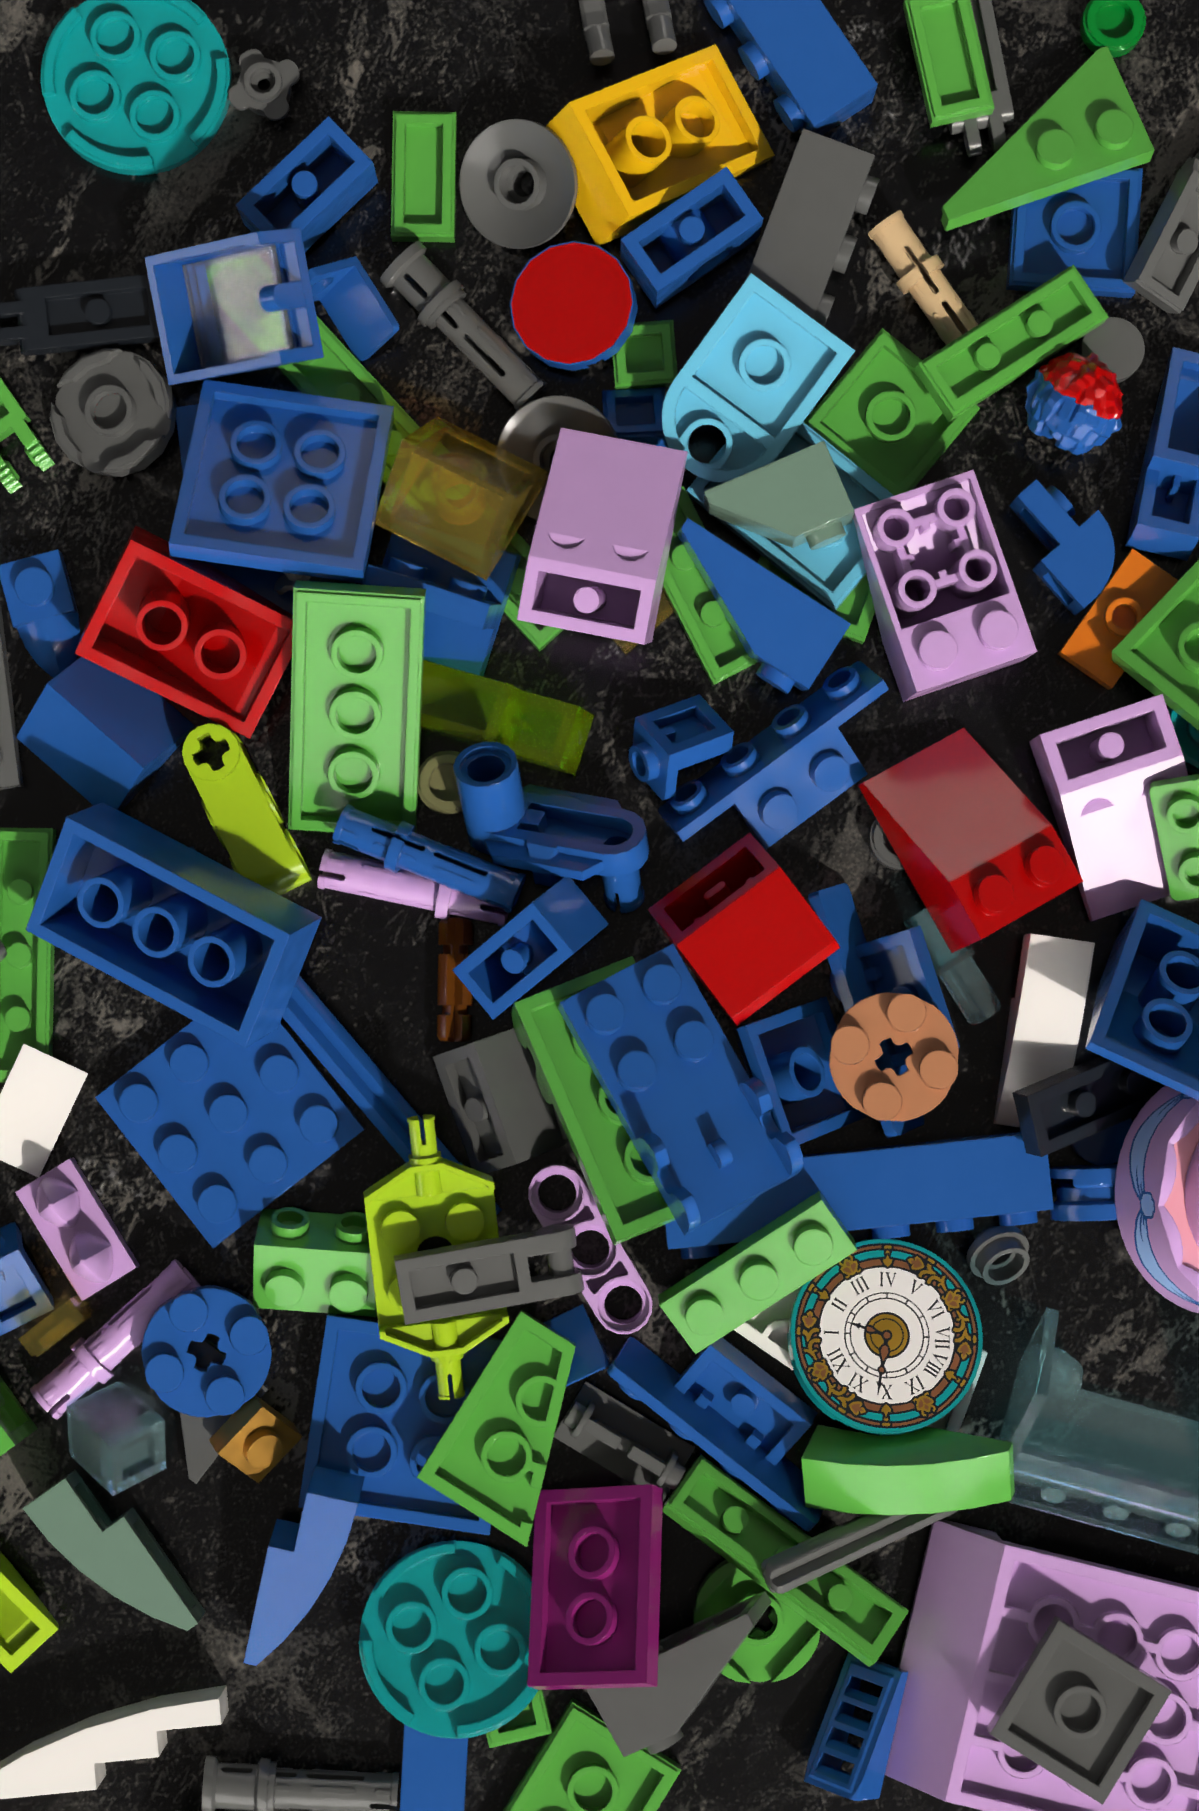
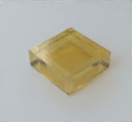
M76 1295L68 1299L18 1340L32 1357L35 1355L38 1357L92 1316L90 1313L93 1310L85 1300L81 1301L79 1296Z

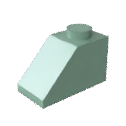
M824 441L704 491V505L710 516L791 548L808 542L810 549L815 550L841 539L846 535L843 526L852 523L855 513Z

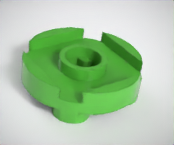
M725 1559L708 1573L698 1589L693 1610L694 1624L766 1591L772 1601L770 1605L773 1607L768 1614L773 1623L772 1628L767 1632L759 1627L753 1629L721 1674L734 1681L750 1684V1681L765 1682L771 1680L776 1682L787 1679L798 1672L812 1657L819 1643L820 1630Z

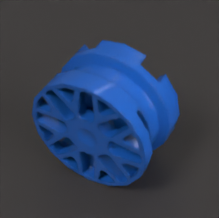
M1117 1164L1068 1165L1049 1168L1050 1178H1053L1054 1183L1059 1185L1056 1187V1200L1053 1201L1054 1210H1050L1051 1220H1117L1115 1207Z

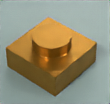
M255 1395L244 1403L209 1441L217 1454L259 1483L303 1436L290 1420Z

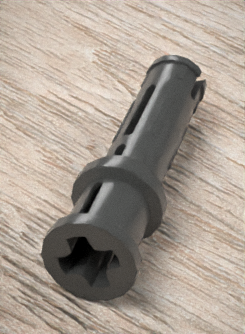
M420 241L413 243L389 265L380 277V282L386 288L394 286L419 312L417 320L424 327L428 326L430 329L438 327L514 405L516 411L532 402L546 387L547 383L543 379L541 380L506 344L503 338L466 303L464 298L467 293L463 290L464 286L458 280L450 281L425 256L427 248Z
M206 1755L201 1807L202 1811H215V1809L274 1811V1809L397 1811L399 1772L370 1773L345 1770L277 1767V1761H271V1758L261 1757L258 1764L219 1762L216 1755Z

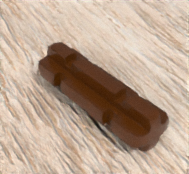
M452 917L441 919L438 928V944L443 945V954H438L437 1005H442V1015H437V1037L443 1042H466L472 1036V1015H467L468 1006H472V994L452 970L470 955L468 954V945H473V923L468 918Z

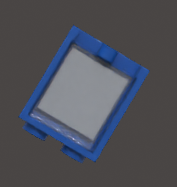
M300 227L257 231L144 257L169 385L215 379L324 358Z

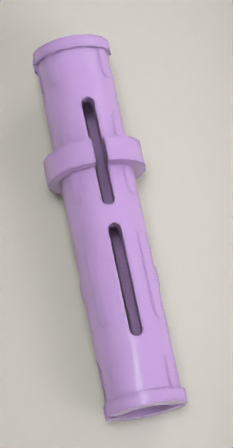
M326 848L323 853L319 870L323 871V874H319L317 881L319 889L327 888L435 911V918L447 919L451 914L498 924L501 927L506 925L509 913L505 912L504 909L452 890L404 869L394 873L384 869L383 861L335 852L329 848Z
M174 1259L147 1287L143 1288L87 1340L79 1338L70 1346L73 1352L50 1374L30 1389L34 1398L46 1412L51 1409L50 1414L53 1418L58 1420L86 1391H89L96 1383L101 1382L105 1384L114 1376L112 1369L143 1342L148 1322L161 1304L171 1297L174 1298L181 1292L200 1287V1284L185 1267L182 1269L183 1266L178 1260Z

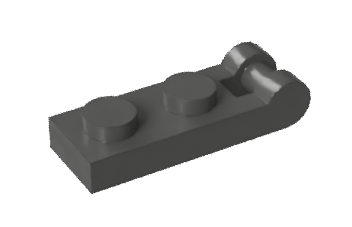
M568 1223L555 1224L531 1232L395 1255L394 1261L405 1325L565 1297L582 1292L584 1290L582 1270L574 1267L572 1248L577 1246L574 1225ZM546 1254L549 1272L544 1275L531 1277L527 1257Z

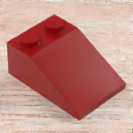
M135 525L79 639L74 654L250 739L292 658L293 615L205 561L171 557L168 541Z
M965 728L956 731L858 785L951 953L987 937L1083 882L1052 824Z

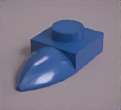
M59 549L0 565V580L12 625L18 630L25 648L35 662L53 678L76 661L78 655L74 653L81 633L78 609L64 557Z

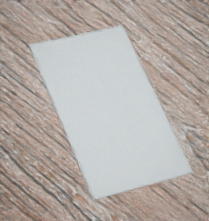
M23 1044L0 1093V1160L39 1178L88 1073Z

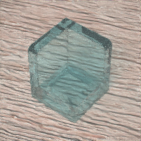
M115 1382L67 1406L70 1455L112 1496L166 1469L164 1419L123 1382Z

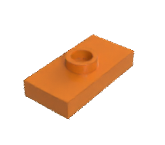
M1131 549L1057 655L1107 690L1112 689L1124 672L1123 669L1112 661V650L1179 580L1136 550Z

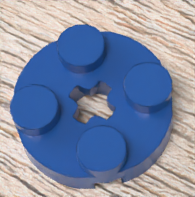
M204 1285L181 1292L158 1307L146 1327L141 1355L146 1381L165 1404L189 1416L208 1418L216 1415L225 1416L233 1414L256 1395L268 1375L272 1349L267 1325L251 1301L231 1289L215 1285ZM207 1334H213L219 1338L217 1348L226 1353L221 1363L211 1361L207 1369L200 1368L195 1365L196 1355L187 1351L188 1346L192 1340L203 1342Z

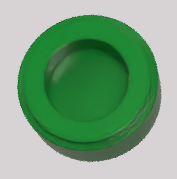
M1090 0L1080 20V33L1085 45L1094 53L1098 49L1108 46L1113 58L1126 55L1135 48L1144 33L1146 26L1144 8L1139 0Z

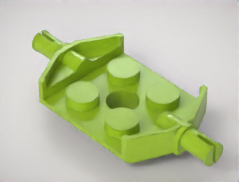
M425 1114L422 1115L425 1140H421L418 1115L407 1118L412 1153L408 1155L409 1161L370 1186L363 1192L380 1339L430 1357L431 1361L435 1362L438 1399L450 1400L448 1375L451 1374L454 1399L464 1397L466 1394L461 1368L463 1354L509 1323L507 1307L405 1325L394 1261L395 1255L417 1252L419 1245L425 1239L433 1236L443 1237L452 1245L499 1237L494 1196L495 1185L492 1176L442 1158L441 1151L437 1150L435 1115Z

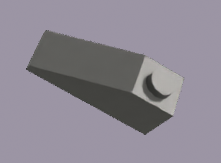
M766 1591L659 1640L657 1687L586 1689L623 1757L643 1748H647L651 1755L656 1754L674 1745L683 1737L682 1726L699 1706L772 1601Z

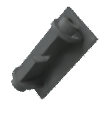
M585 1381L554 1433L556 1439L630 1484H653L662 1488L663 1501L670 1489L674 1490L686 1470L684 1466L695 1449V1446Z

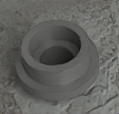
M993 1226L977 1235L968 1249L966 1261L973 1274L983 1278L988 1284H1007L1017 1279L1027 1269L1030 1262L1028 1254L1029 1242L1022 1230L1015 1226Z

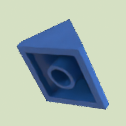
M80 657L46 684L16 738L93 806L104 802L122 811L196 726L161 695Z
M827 997L733 1028L749 1078H758L770 1092L773 1105L771 1115L776 1126L782 1133L787 1131L796 1138L799 1145L868 1117L867 1114L853 1108L842 1097L833 1081L829 1067L831 1038L837 1026Z

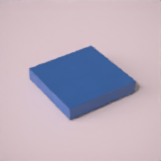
M1130 168L1011 209L1006 290L1031 292L1074 264L1094 296L1132 298L1135 290L1122 281L1138 252L1143 168Z

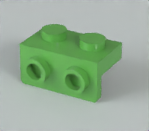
M295 1207L262 1210L254 1241L253 1305L255 1308L377 1317L366 1214L360 1212H347L344 1214L306 1212Z

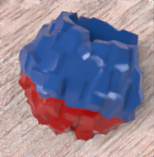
M1093 352L1087 357L1077 353H1067L1050 360L1048 364L1042 365L1040 369L1036 370L1033 380L1026 386L1027 400L1025 409L1027 411V425L1029 429L1038 436H1044L1049 439L1055 438V446L1065 451L1068 450L1075 455L1087 453L1094 446H1102L1112 433L1118 432L1122 427L1121 414L1123 412V403L1121 398L1123 393L1117 383L1116 373L1108 369L1107 364L1100 361L1098 355Z

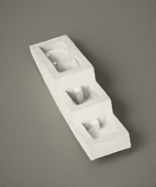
M224 1685L154 1697L96 1714L40 1738L0 1761V1799L97 1790L106 1776L105 1762L159 1757L168 1743L166 1730L221 1725L229 1711L227 1687Z

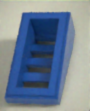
M851 1653L847 1654L813 1745L804 1782L853 1801L879 1799L908 1671L880 1661L868 1667ZM861 1679L882 1686L883 1689L880 1697L878 1698L859 1691ZM855 1706L873 1712L871 1721L867 1722L854 1717ZM849 1733L864 1738L861 1748L847 1743ZM843 1760L855 1764L852 1773L841 1769Z

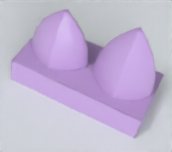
M74 1157L66 1160L15 1192L81 1301L140 1266Z

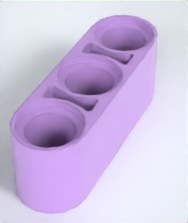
M553 1162L543 1166L534 1174L529 1185L528 1199L533 1212L542 1227L568 1223L574 1225L576 1236L586 1230H595L603 1234L608 1241L609 1251L601 1262L594 1265L584 1264L578 1261L572 1251L574 1267L582 1270L584 1282L582 1294L599 1322L607 1330L616 1334H631L639 1331L648 1322L652 1313V1297L647 1283L623 1243L613 1245L590 1189L582 1175L574 1167L566 1163ZM563 1175L573 1182L576 1189V1197L570 1206L562 1210H553L546 1207L541 1201L539 1187L541 1182L547 1177ZM629 1286L635 1289L642 1299L639 1312L628 1319H617L611 1316L606 1310L605 1299L613 1288Z

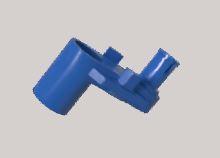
M499 742L473 744L456 757L453 770L469 843L477 851L488 854L493 864L532 871L535 884L549 887L554 886L563 877L584 881L594 875L602 876L604 888V902L611 911L615 912L617 908L615 893L619 895L621 913L632 912L643 904L645 893L641 884L639 869L648 860L649 845L644 821L635 812L622 809L618 800L530 784L522 787L515 752L509 746Z

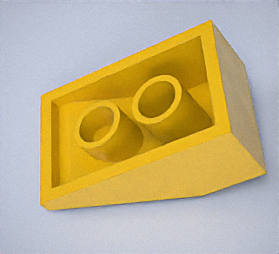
M716 44L573 100L546 125V127L550 128L562 139L573 158L578 178L575 206L595 244L598 246L629 234L726 166L736 179L768 162L775 156Z

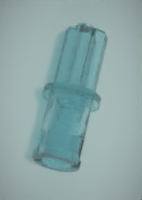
M927 908L903 922L906 928L908 927L909 929L921 925L937 977H940L968 1023L971 1025L979 1024L999 1011L1001 1002L971 957V955L976 953L973 947L969 949L964 947L951 953Z

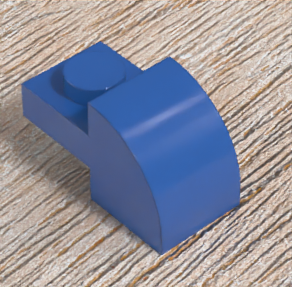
M1036 479L1014 499L1009 507L1050 551L1032 570L1073 616H1076L1101 593L1110 578L1115 558L1112 532L1099 510L1081 526H1078L1071 518L1076 514V511L1066 496L1053 485L1045 489Z

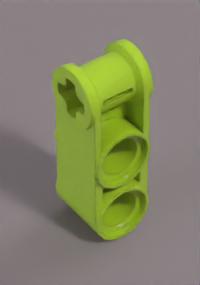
M212 723L200 725L192 730L183 743V760L202 798L201 803L210 824L222 846L230 855L229 859L233 870L279 895L311 881L312 877L293 837L283 825L284 820L265 780L260 772H257L238 735L222 725ZM209 738H212L221 745L229 744L230 750L222 755V761L225 766L219 770L209 763H200L199 757L207 752L204 742Z

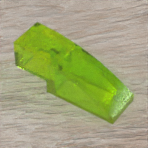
M423 660L422 729L472 745L481 742H499L509 746L515 752L517 759L576 775L594 718L593 714L580 706L520 690L508 683Z

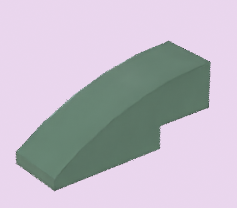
M76 1469L22 1508L46 1539L81 1573L114 1597L155 1619L186 1631L197 1625L206 1611L135 1509L132 1507L114 1521H111Z

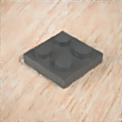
M1055 1616L986 1729L996 1739L1103 1805L1172 1690L1166 1684Z

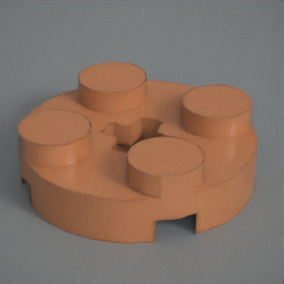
M883 992L860 1000L841 1017L831 1038L829 1067L838 1091L853 1108L876 1120L908 1121L927 1114L946 1097L958 1075L959 1047L951 1024L934 1005L912 994ZM889 1038L897 1046L907 1042L912 1050V1054L908 1055L905 1059L908 1069L899 1075L892 1068L879 1070L875 1062L883 1054L879 1044Z

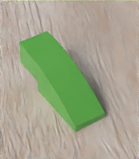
M817 1425L801 1458L805 1507L871 1515L934 1514L974 1509L1010 1501L1015 1492L1013 1442L931 1427H924L906 1434L882 1436L880 1434V1436Z

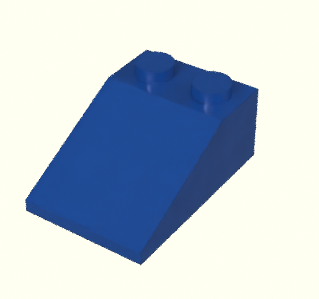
M1141 899L1112 947L1097 989L1085 1049L1199 1101V925Z

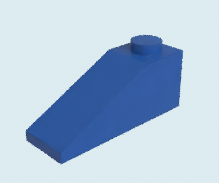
M687 518L677 535L748 656L761 664L756 674L786 694L790 692L793 686L801 691L808 690L851 623Z

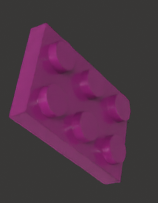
M653 1484L540 1491L534 1520L528 1687L537 1690L657 1687L663 1513L662 1488Z

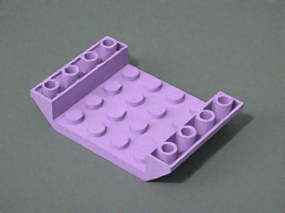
M944 1519L931 1524L898 1664L899 1669L908 1671V1677L885 1775L945 1802L982 1811H1199V1588L1003 1541L996 1532ZM1055 1616L1166 1684L1172 1690L1103 1805L996 1739L986 1729Z

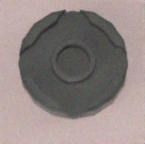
M104 348L78 359L63 373L57 384V387L60 389L56 395L55 404L51 402L50 422L56 443L71 461L100 476L124 477L144 470L163 454L175 430L177 405L172 386L168 384L167 378L160 369L149 360L133 352Z

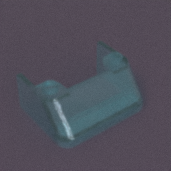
M1046 1308L1020 1360L999 1440L1013 1442L1015 1492L1012 1500L1007 1502L1199 1555V1421L1080 1389L1083 1380V1368L1067 1352L1055 1348L1059 1311Z

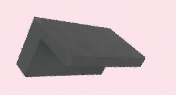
M514 1028L433 1057L472 1169L487 1174L566 1145L567 1139H562L553 1103H547L538 1088L535 1074L536 1065L529 1048L525 1049L520 1044Z

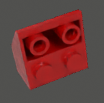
M750 832L647 909L670 943L674 944L681 958L736 1025H739L840 948L835 938L782 868Z

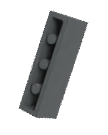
M803 128L747 278L752 273L825 327L835 300V296L824 293L832 270L845 274L858 239L846 233L854 212L867 215L880 179L869 175L875 157L874 154Z

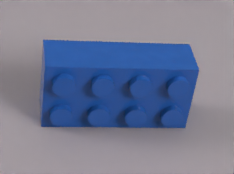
M102 802L66 817L26 931L232 1042L247 1048L278 1029L322 917Z

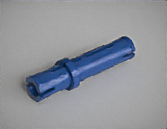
M349 804L343 809L333 833L332 839L334 844L344 845L384 861V869L394 873L404 869L452 890L502 908L507 913L511 914L515 909L526 881L525 874H518L465 851L455 849L415 833V825L402 821L398 826L357 810Z

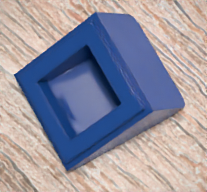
M665 387L602 391L603 415L611 423L619 439L669 448L662 428Z
M583 1303L543 1322L576 1343L566 1387L610 1366V1360Z

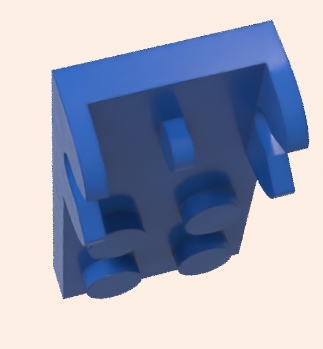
M674 944L560 1002L558 1010L684 1236L794 1177L803 1169V1155L796 1138L787 1131L782 1133L772 1118L771 1110L773 1105L769 1090L761 1080L756 1077L749 1078Z

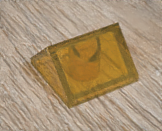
M437 416L402 439L376 513L375 524L487 581L548 480L549 472Z

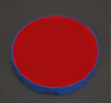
M578 241L549 246L531 258L516 278L510 300L513 328L527 350L550 367L571 371L589 368L587 365L596 364L602 359L606 361L618 353L633 331L638 310L633 282L620 261L598 245Z

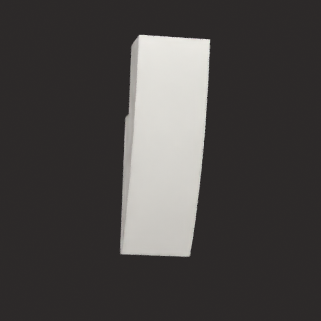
M1032 933L1024 935L1015 998H1011L994 1124L1020 1127L1012 1093L1074 1066L1095 943Z

